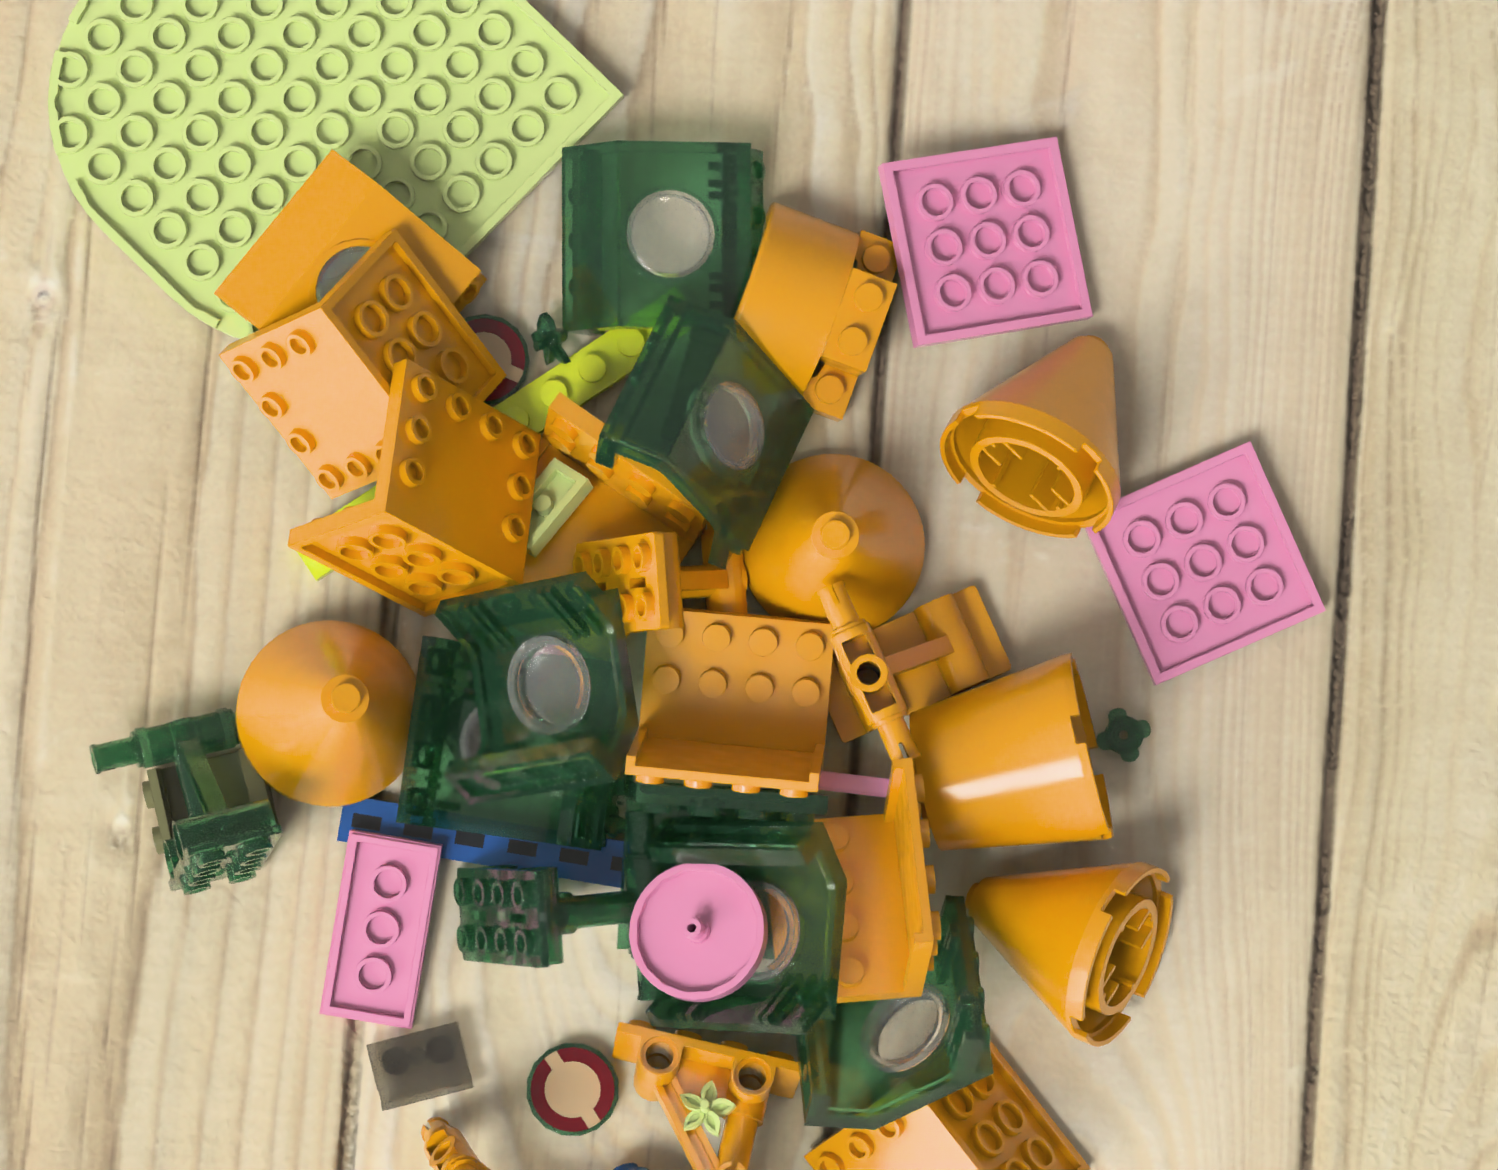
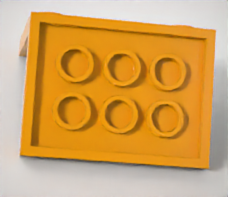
M396 229L383 234L320 302L229 344L219 354L234 378L242 384L257 403L260 411L271 421L286 440L289 448L297 454L315 477L319 486L327 492L331 499L377 481L394 363L408 358L483 402L507 376Z
M408 358L396 362L393 366L375 498L356 506L346 507L342 511L326 517L315 518L309 523L290 529L288 547L423 617L523 584L541 435Z
M559 393L548 408L544 433L540 440L536 479L555 457L588 478L594 488L536 558L526 552L523 584L503 592L608 665L631 633L583 636L582 627L578 624L576 618V605L580 599L579 583L574 576L572 566L573 557L576 553V544L650 532H677L679 563L681 564L702 535L716 501L565 395Z
M683 608L684 628L647 631L639 728L626 755L625 774L636 775V781L644 784H663L665 778L684 780V786L695 789L712 788V783L732 784L731 790L750 794L759 793L761 787L780 789V795L791 798L808 797V792H818L825 754L834 652L829 640L831 638L830 633L833 632L829 621Z
M912 758L893 759L883 814L762 823L780 1008L922 996L927 971H934V956L938 954L937 940H941V921L939 911L930 910L929 894L936 893L935 871L933 865H925L923 848H930V830L928 819H921V803L925 801L924 780L922 774H914Z
M976 1021L960 1031L907 1083L817 1144L803 1156L814 1170L1091 1169Z

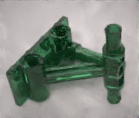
M220 708L212 713L182 718L149 728H135L134 731L130 732V737L89 746L90 757L96 774L136 764L138 768L146 769L171 762L175 763L189 817L172 821L174 838L163 840L164 855L170 875L168 882L170 891L183 889L184 895H192L210 889V882L228 878L229 884H235L255 878L257 876L255 871L262 868L283 834L281 825L276 824L268 799L228 808L208 763L206 754L234 748L239 744L235 712L231 708Z
M655 810L625 812L628 854H624V859H622L624 891L573 896L570 892H559L558 867L556 866L518 869V865L457 868V879L454 882L453 893L460 911V925L457 929L456 937L463 959L465 961L534 968L549 967V965L564 963L562 935L573 934L577 929L618 924H626L628 954H631V958L634 959L629 939L632 912L643 890L653 879L664 872L665 866L664 856L656 849ZM636 964L637 1000L667 999L668 994L651 984Z

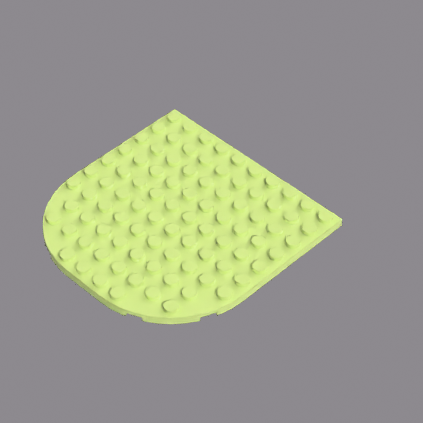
M79 0L68 18L69 23L63 33L59 48L54 53L49 77L48 112L55 153L59 158L72 193L89 217L167 295L188 313L218 331L241 339L259 329L236 313L216 296L214 292L332 149L381 185L467 258L624 98V95L526 0ZM355 246L346 248L334 254L325 263L317 279V302L321 301L371 247Z

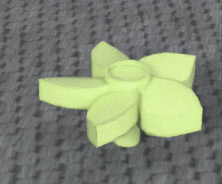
M712 1080L703 1086L700 1092L701 1098L692 1093L680 1094L684 1106L691 1110L685 1118L684 1131L696 1129L704 1122L706 1130L710 1134L719 1137L721 1130L719 1117L729 1115L736 1108V1105L726 1098H717V1089Z

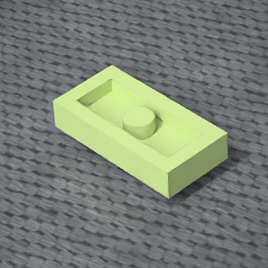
M555 457L535 480L527 553L534 558L537 557L594 488L588 478Z

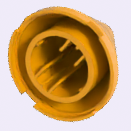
M1093 335L1073 338L961 407L953 414L940 439L941 457L947 471L957 484H960L965 477L980 491L976 503L995 516L1017 527L1051 537L1077 538L1081 528L1093 526L1092 531L1097 533L1109 523L1120 501L1121 490L1114 361L1112 352L1101 338Z
M814 455L795 461L776 472L761 486L753 497L741 528L743 559L747 571L748 586L755 599L770 616L829 621L819 597L815 593L828 587L835 604H839L832 589V584L844 580L846 590L859 619L865 618L866 622L870 623L871 628L875 629L887 622L903 607L916 587L923 567L925 554L923 525L910 495L887 471L872 462L850 455Z
M322 620L298 625L283 632L270 641L257 654L241 681L235 711V722L239 742L245 756L268 786L296 802L300 801L317 806L341 807L371 798L393 783L404 771L412 759L420 740L423 725V702L419 684L413 670L400 651L388 640L376 632L357 624L336 620Z
M1140 861L985 877L979 883H974L966 896L965 907L968 909L969 919L1075 1039L1095 1047H1100L1114 1040L1131 1021L1130 1016L1122 1013L1131 996L1135 994L1145 998L1151 986L1169 934L1173 910V895L1162 891L1161 881L1166 883L1170 881L1168 873L1162 868Z

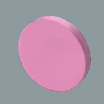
M709 862L684 863L658 875L646 886L639 896L630 920V947L635 962L642 974L659 990L685 1001H712L723 998L738 990L753 976L759 967L768 940L767 916L756 891L735 872Z

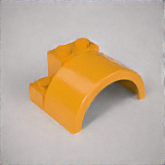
M773 202L769 205L765 216L766 224L746 287L725 339L714 357L710 374L839 422L843 420L858 376L865 373L868 368L897 284L892 282L897 270L893 242L864 230L856 233ZM854 261L857 262V269H852ZM818 361L824 362L817 372L818 375L812 377Z

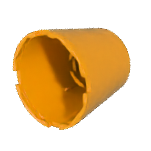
M1072 653L1054 657L910 713V733L918 751L922 754V756L913 760L914 774H922L924 780L925 801L921 803L922 818L928 819L929 829L932 830L936 844L941 851L1113 838L1112 816L1104 774L1094 775L1089 751L1090 749L1098 748L1079 670L1075 659L1072 658Z

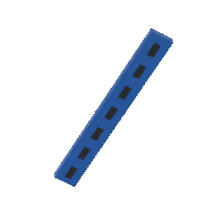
M366 799L355 804L343 806L337 841L348 842L349 830L356 829L443 844L441 858L641 892L658 875L674 866L690 862L711 863L712 858L709 855L374 799Z

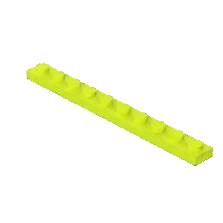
M675 286L493 408L541 434L544 432L548 408L559 393H562L582 407L689 336L691 329L696 331L701 328L702 324ZM376 486L335 513L342 511L346 507L356 506L374 499ZM297 552L316 581H320L334 571Z

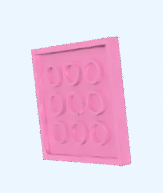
M1057 137L887 162L878 166L913 348L1088 320L1093 317Z
M1251 441L1121 497L1111 520L1101 531L1094 533L1092 531L1093 526L1085 528L1154 686L1326 611Z

